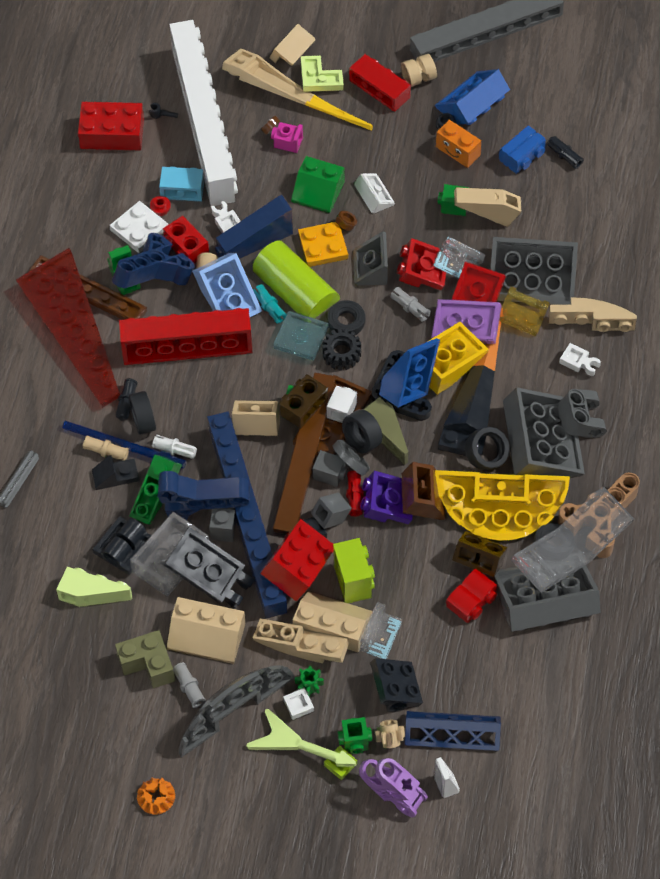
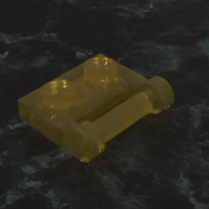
M510 286L501 308L499 321L536 336L550 302L545 300L542 302L518 292L516 288ZM512 298L540 309L539 313L511 302Z

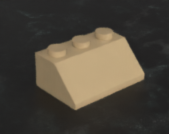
M308 591L300 600L293 618V624L303 626L305 631L347 638L349 641L347 649L359 652L373 611Z
M177 597L171 617L167 650L234 664L246 624L245 612Z

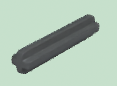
M31 450L27 452L0 494V506L6 508L10 505L39 460L36 452Z

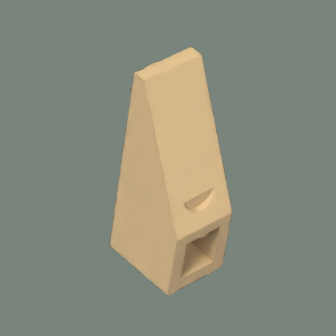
M456 188L454 190L456 206L506 227L521 213V197L508 191L479 188Z

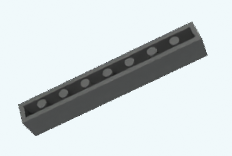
M563 0L507 1L504 4L488 8L479 13L471 14L468 17L454 20L443 26L435 27L410 37V51L415 59L419 56L430 54L435 62L562 16L564 2Z

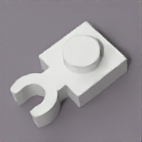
M222 201L221 210H217L214 205L211 208L213 216L216 217L215 223L221 233H224L239 223L240 219L234 210L228 212L227 204Z
M570 343L561 356L559 363L576 372L583 368L588 375L594 376L595 369L590 366L599 368L601 361L594 357L588 358V351Z

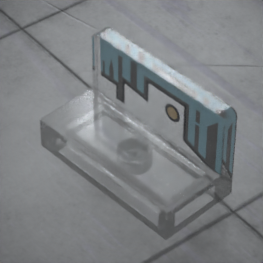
M447 237L439 248L434 267L459 278L465 262L480 266L485 258V254Z
M377 602L360 640V651L386 659L402 624V619L386 614V605Z

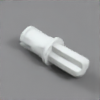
M158 434L154 437L152 444L153 448L169 452L170 455L178 454L191 459L195 457L197 452L196 447L181 443L177 438L169 439Z

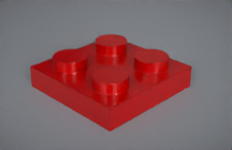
M465 262L452 300L497 302L506 275Z

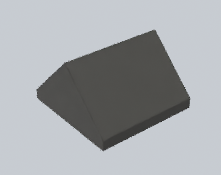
M382 231L353 249L354 281L356 285H387L386 232Z

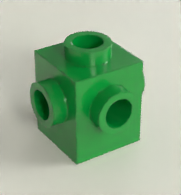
M365 717L342 720V731H338L339 745H344V750L351 754H360L368 750V742L372 741L371 727L366 726Z

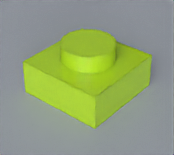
M339 746L335 750V752L338 753L344 751L353 760H355L357 764V760L352 755H350L346 750H344L341 746ZM329 759L324 761V766L340 780L354 768L339 767L334 761Z

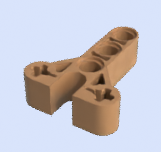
M629 472L623 474L594 503L581 505L564 504L560 508L558 524L567 527L574 536L584 527L592 528L593 531L587 536L585 548L600 558L609 557L613 552L615 536L611 532V523L636 498L640 484L639 477ZM598 514H601V515H604L605 517H598L597 515H598Z

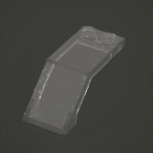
M602 487L589 495L585 503L559 528L514 554L511 561L542 593L590 563L633 522L634 518L605 487Z

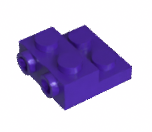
M374 470L368 478L364 479L362 490L366 491V497H363L360 506L361 510H364V517L380 522L391 519L409 524L412 521V515L403 513L402 478Z

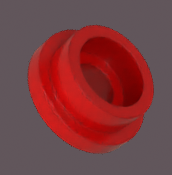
M157 196L150 202V209L158 216L166 215L171 208L170 200L164 196Z

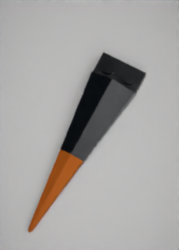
M502 310L496 343L484 344L489 351L471 368L444 423L438 443V450L466 456L465 444L469 435L478 429L488 427ZM482 436L478 440L477 449L480 456H482L486 436Z

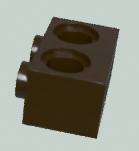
M306 374L302 380L296 381L289 394H285L279 402L280 415L301 429L328 399V387Z
M465 531L457 542L452 561L494 577L502 567L508 547Z

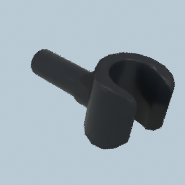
M158 103L150 105L152 110H149L153 119H158L161 116L178 118V113L161 110Z

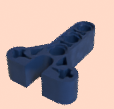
M150 233L142 253L118 262L112 282L120 288H128L152 279H160L183 286L188 284L195 265L183 253L168 256L173 244L161 234Z
M163 471L159 474L158 498L161 503H165V512L170 520L183 522L188 519V516L199 510L247 506L250 500V481L242 477L195 480L180 476L173 471Z

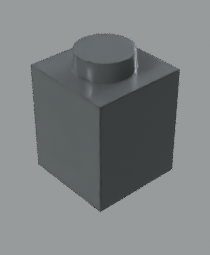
M320 450L313 466V479L338 487L340 481L345 480L348 468L345 467V462L340 456Z
M338 492L320 497L311 514L325 529L342 524L352 508Z
M224 508L212 509L209 526L211 540L233 542L236 527L235 510Z

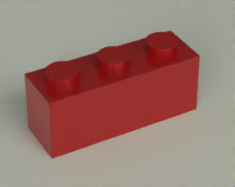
M364 54L349 68V81L395 112L410 99L411 85L405 79L395 75L392 70L379 64L376 59Z

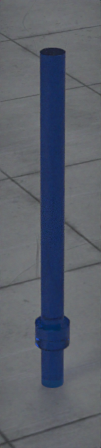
M66 420L63 423V429L83 436L88 435L102 441L109 440L111 444L129 448L131 452L152 459L154 455L164 456L182 464V469L185 468L186 460L171 456L169 452L163 450L159 452Z

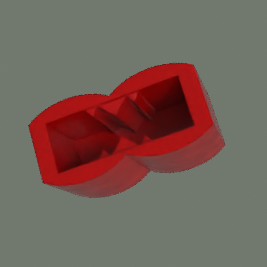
M474 569L462 584L449 595L446 600V607L466 623L471 619L476 620L482 613V607L486 603L491 604L496 598L497 584L477 569Z

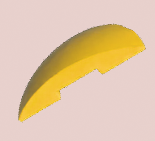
M435 470L438 494L451 518L472 534L497 541L520 539L537 531L542 525L548 524L563 504L570 476L503 475Z

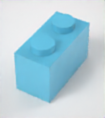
M173 166L162 167L159 186L160 196H164L169 200L202 201L204 189L203 169L177 168Z

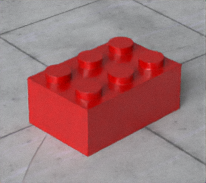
M81 102L78 129L80 149L141 150L144 126L143 104Z
M300 519L286 535L260 574L297 601L310 587L332 554L333 543Z

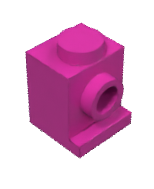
M279 122L278 127H274L271 133V139H274V148L298 153L303 140V125L294 126Z

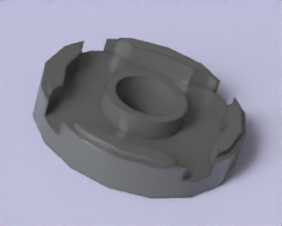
M337 440L332 445L340 458L360 475L364 476L370 470L366 460L362 457L360 458L356 450L345 441Z

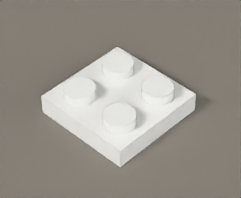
M139 201L110 224V230L140 253L144 248L148 234L158 233L162 235L163 228L169 224Z

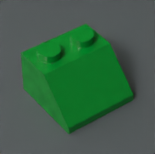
M306 156L298 171L291 202L331 213L345 183V167Z

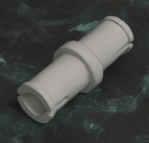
M400 287L394 289L400 296L392 292L391 299L403 306L406 312H411L421 322L427 320L421 312L429 317V309H426L418 302L416 297L409 296Z
M184 662L175 665L173 671L181 684V691L186 693L193 708L201 707L206 702V699L198 688L197 679L192 677Z

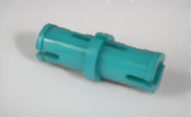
M264 285L256 286L258 292L255 289L253 291L256 298L262 304V309L267 311L277 324L283 322L284 320L281 316L286 319L287 314L277 304L278 300L269 294Z

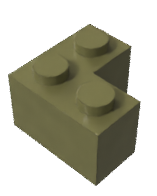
M159 630L115 644L117 657L124 676L146 669L153 689L175 682L173 667Z

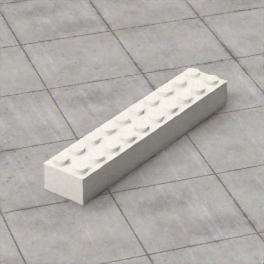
M193 20L169 24L172 51L201 169L204 172V181L210 205H221L222 201L226 204L235 202V194L238 193L235 168H232L231 152L228 153L229 146L227 136H224V124L219 118L221 115L219 105H216L215 102L217 101L215 89H212V86H210L213 85L212 77L206 71L209 68L207 58H204L203 55L205 54L203 42L200 43V40H198L201 39L199 27L195 28Z

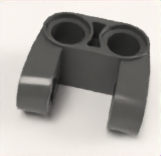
M571 389L559 401L558 410L562 427L569 435L598 438L606 434L607 430L604 420L590 417L588 411L600 405L596 391Z

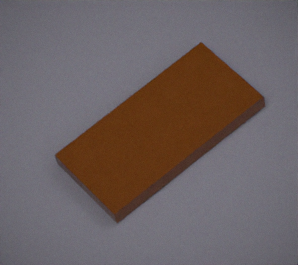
M336 376L334 389L336 386L347 387L357 392V404L353 412L360 409L364 410L372 396V391ZM326 417L317 456L320 450L334 455L337 454L332 445L337 440L345 441L346 439L341 422ZM298 433L293 439V445L296 444Z

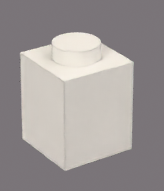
M336 386L327 405V418L342 423L343 419L353 413L355 409L357 392L347 387Z

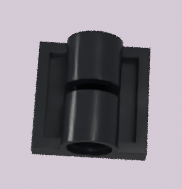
M119 516L93 548V553L126 574L131 575L156 544V538L148 534L145 527L135 519L129 518L125 520Z
M375 658L370 662L380 702L386 705L388 712H399L407 707H419L423 704L412 662Z

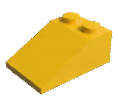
M461 322L431 339L438 338L440 340L429 385L437 395L457 382L489 351Z

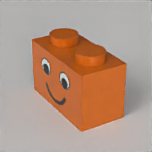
M448 120L437 131L436 148L468 168L481 155L482 140L453 121Z

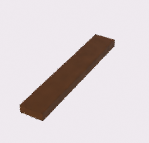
M42 255L29 269L30 275L122 320L143 318L147 313L146 306Z

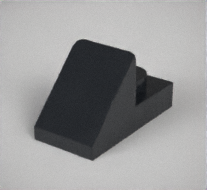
M109 455L92 469L96 490L139 481L135 458L113 463L112 455Z

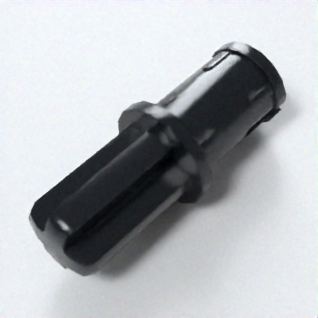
M556 136L550 137L547 145L559 154L560 159H565L575 169L582 165L584 158L574 152L570 145H566Z
M127 378L124 380L122 393L118 396L119 404L116 418L121 421L127 420L130 414L131 407L128 396L135 393L138 382L134 379Z

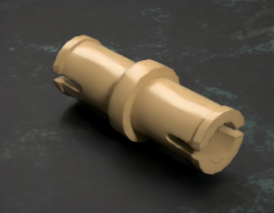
M87 435L83 443V449L100 453L105 458L112 455V458L124 461L128 457L129 448L111 444L109 440L102 441Z

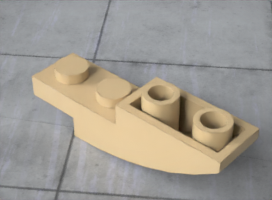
M572 297L570 305H550L548 316L549 324L584 325L592 323V331L627 332L635 330L637 315L617 305L595 299Z
M261 618L253 636L254 641L274 650L323 663L324 660L342 663L349 645L347 638L305 631L303 626Z

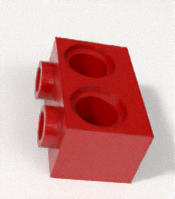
M184 216L179 217L163 228V235L173 244L171 248L175 251L176 255L183 253L195 264L199 254L209 253L208 241Z

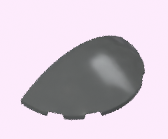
M270 666L249 672L223 686L203 704L188 725L179 746V755L183 757L219 732V721L253 698L259 704L294 680L293 672L286 666Z

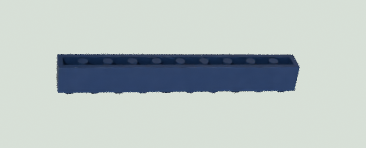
M229 411L207 416L209 433L223 478L242 477L250 481ZM250 483L249 504L244 507H233L232 509L235 510L236 523L252 576L255 579L254 583L265 619L286 614L287 600L281 589L260 574L272 557V551Z

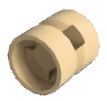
M430 54L419 56L416 58V61L410 59L401 63L402 76L411 87L421 84L422 80L427 82L437 78L436 66Z

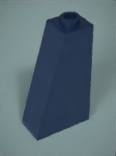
M282 195L270 201L216 237L217 246L215 251L217 256L220 258L228 253H237L240 259L266 247L274 241L292 235L291 207Z

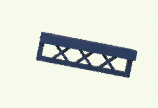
M407 711L405 745L499 751L501 717ZM410 728H421L426 735L421 739H410ZM438 729H444L450 736L444 741H439L432 734ZM464 730L469 731L473 737L468 742H461L456 735ZM485 732H495V744L484 743L479 737Z

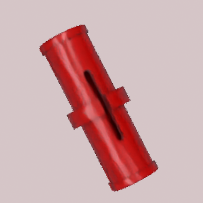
M350 471L347 473L348 489L346 490V497L352 508L349 514L356 517L363 514L360 506L364 491L361 489V475L356 471Z

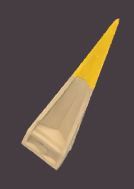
M239 49L223 62L222 69L228 71L231 75L240 76L239 80L372 131V124L342 111L309 91L303 92V87L286 77L257 54Z

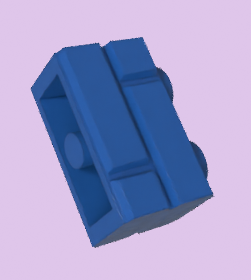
M527 126L500 149V162L506 167L508 166L514 173H518L521 169H527L535 157L540 158L544 154L545 137L536 133L530 126Z

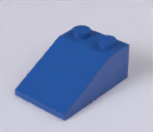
M435 338L407 350L383 376L379 395L397 407L427 395L440 340Z

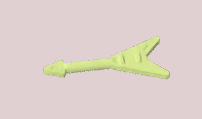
M266 709L265 713L272 729L270 735L247 743L249 750L301 749L332 760L339 767H355L357 765L355 760L344 751L338 753L302 740L298 734L269 709Z

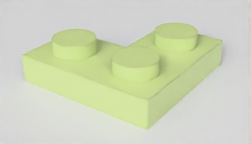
M301 56L303 92L343 90L342 70H322L321 56Z

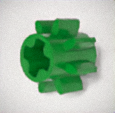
M311 666L305 670L299 669L300 677H295V684L299 685L298 690L305 688L308 696L315 692L319 694V686L324 685V679L319 678L321 670L315 671Z

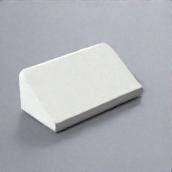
M377 174L359 175L354 185L371 213H377L394 206L393 199Z

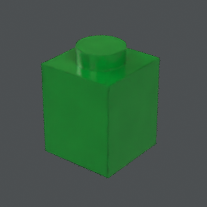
M444 184L443 192H439L438 195L441 213L466 216V210L455 205L454 190L456 188L469 187Z

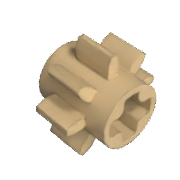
M396 720L382 721L380 727H377V731H375L376 742H382L384 748L398 747L400 741H403V737H405L404 726H398Z

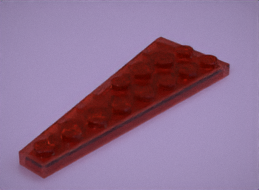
M70 248L19 277L16 279V282L103 408L118 399L120 392Z

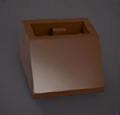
M412 462L401 473L404 514L438 520L446 519L445 506L438 494L435 476L436 469L433 465Z

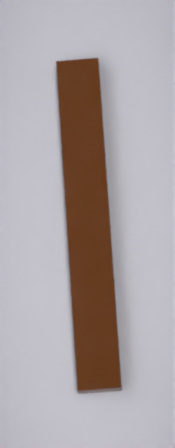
M314 372L313 378L328 387V399L307 423L299 429L273 527L274 532L288 534L300 520L327 417V405L333 394L336 376Z

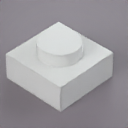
M305 688L283 696V701L292 720L314 711L313 704Z

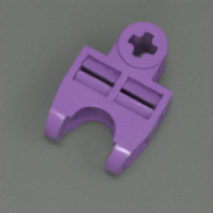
M390 758L381 759L378 762L369 759L361 763L359 768L360 777L384 801L394 803L403 814L409 817L416 816L417 808L422 801H426L428 798L425 791L418 787L420 784L418 780L399 763ZM386 762L389 763L391 768L384 766ZM369 763L375 768V774L372 777L366 774V767Z

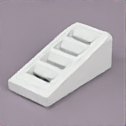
M441 757L437 758L434 779L441 796L446 798L458 794L460 788L453 772Z

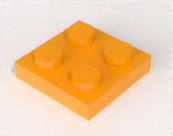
M336 222L298 229V236L306 264L309 267L348 259V251L342 231Z

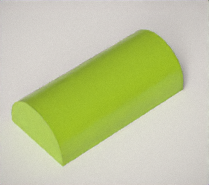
M278 240L267 245L258 254L253 263V272L307 323L340 300L339 294L283 241Z

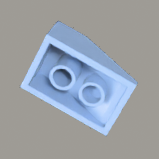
M228 253L192 271L213 311L249 308L250 317L262 312L237 253Z

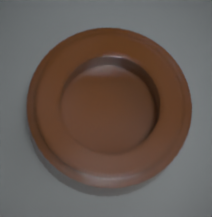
M273 116L261 128V131L267 135L280 120Z
M340 211L335 219L336 223L347 231L353 230L357 224L356 217L348 211Z

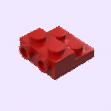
M411 238L407 245L402 246L400 251V257H403V261L399 263L397 268V274L400 275L399 281L415 287L424 284L442 290L445 285L447 272L436 267L435 263L439 251L448 259L450 252Z

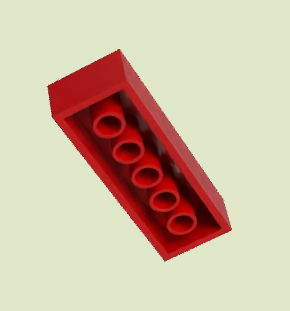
M249 308L119 320L124 365L253 353Z

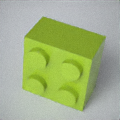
M360 538L333 544V565L344 602L348 604L372 598V589H375L373 566L368 565V550L366 545L362 546Z

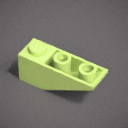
M67 567L56 589L59 600L79 607L132 599L131 587L121 581L114 582L99 574L92 575L86 573L81 568L73 569Z

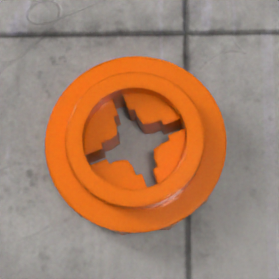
M152 777L146 782L143 781L142 786L138 789L137 801L145 812L149 814H162L172 807L175 801V790L171 783L163 778L155 779ZM159 788L160 795L163 797H157L153 803L152 795L149 793H155Z

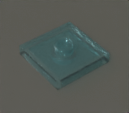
M288 311L273 344V349L314 361L329 328V323Z

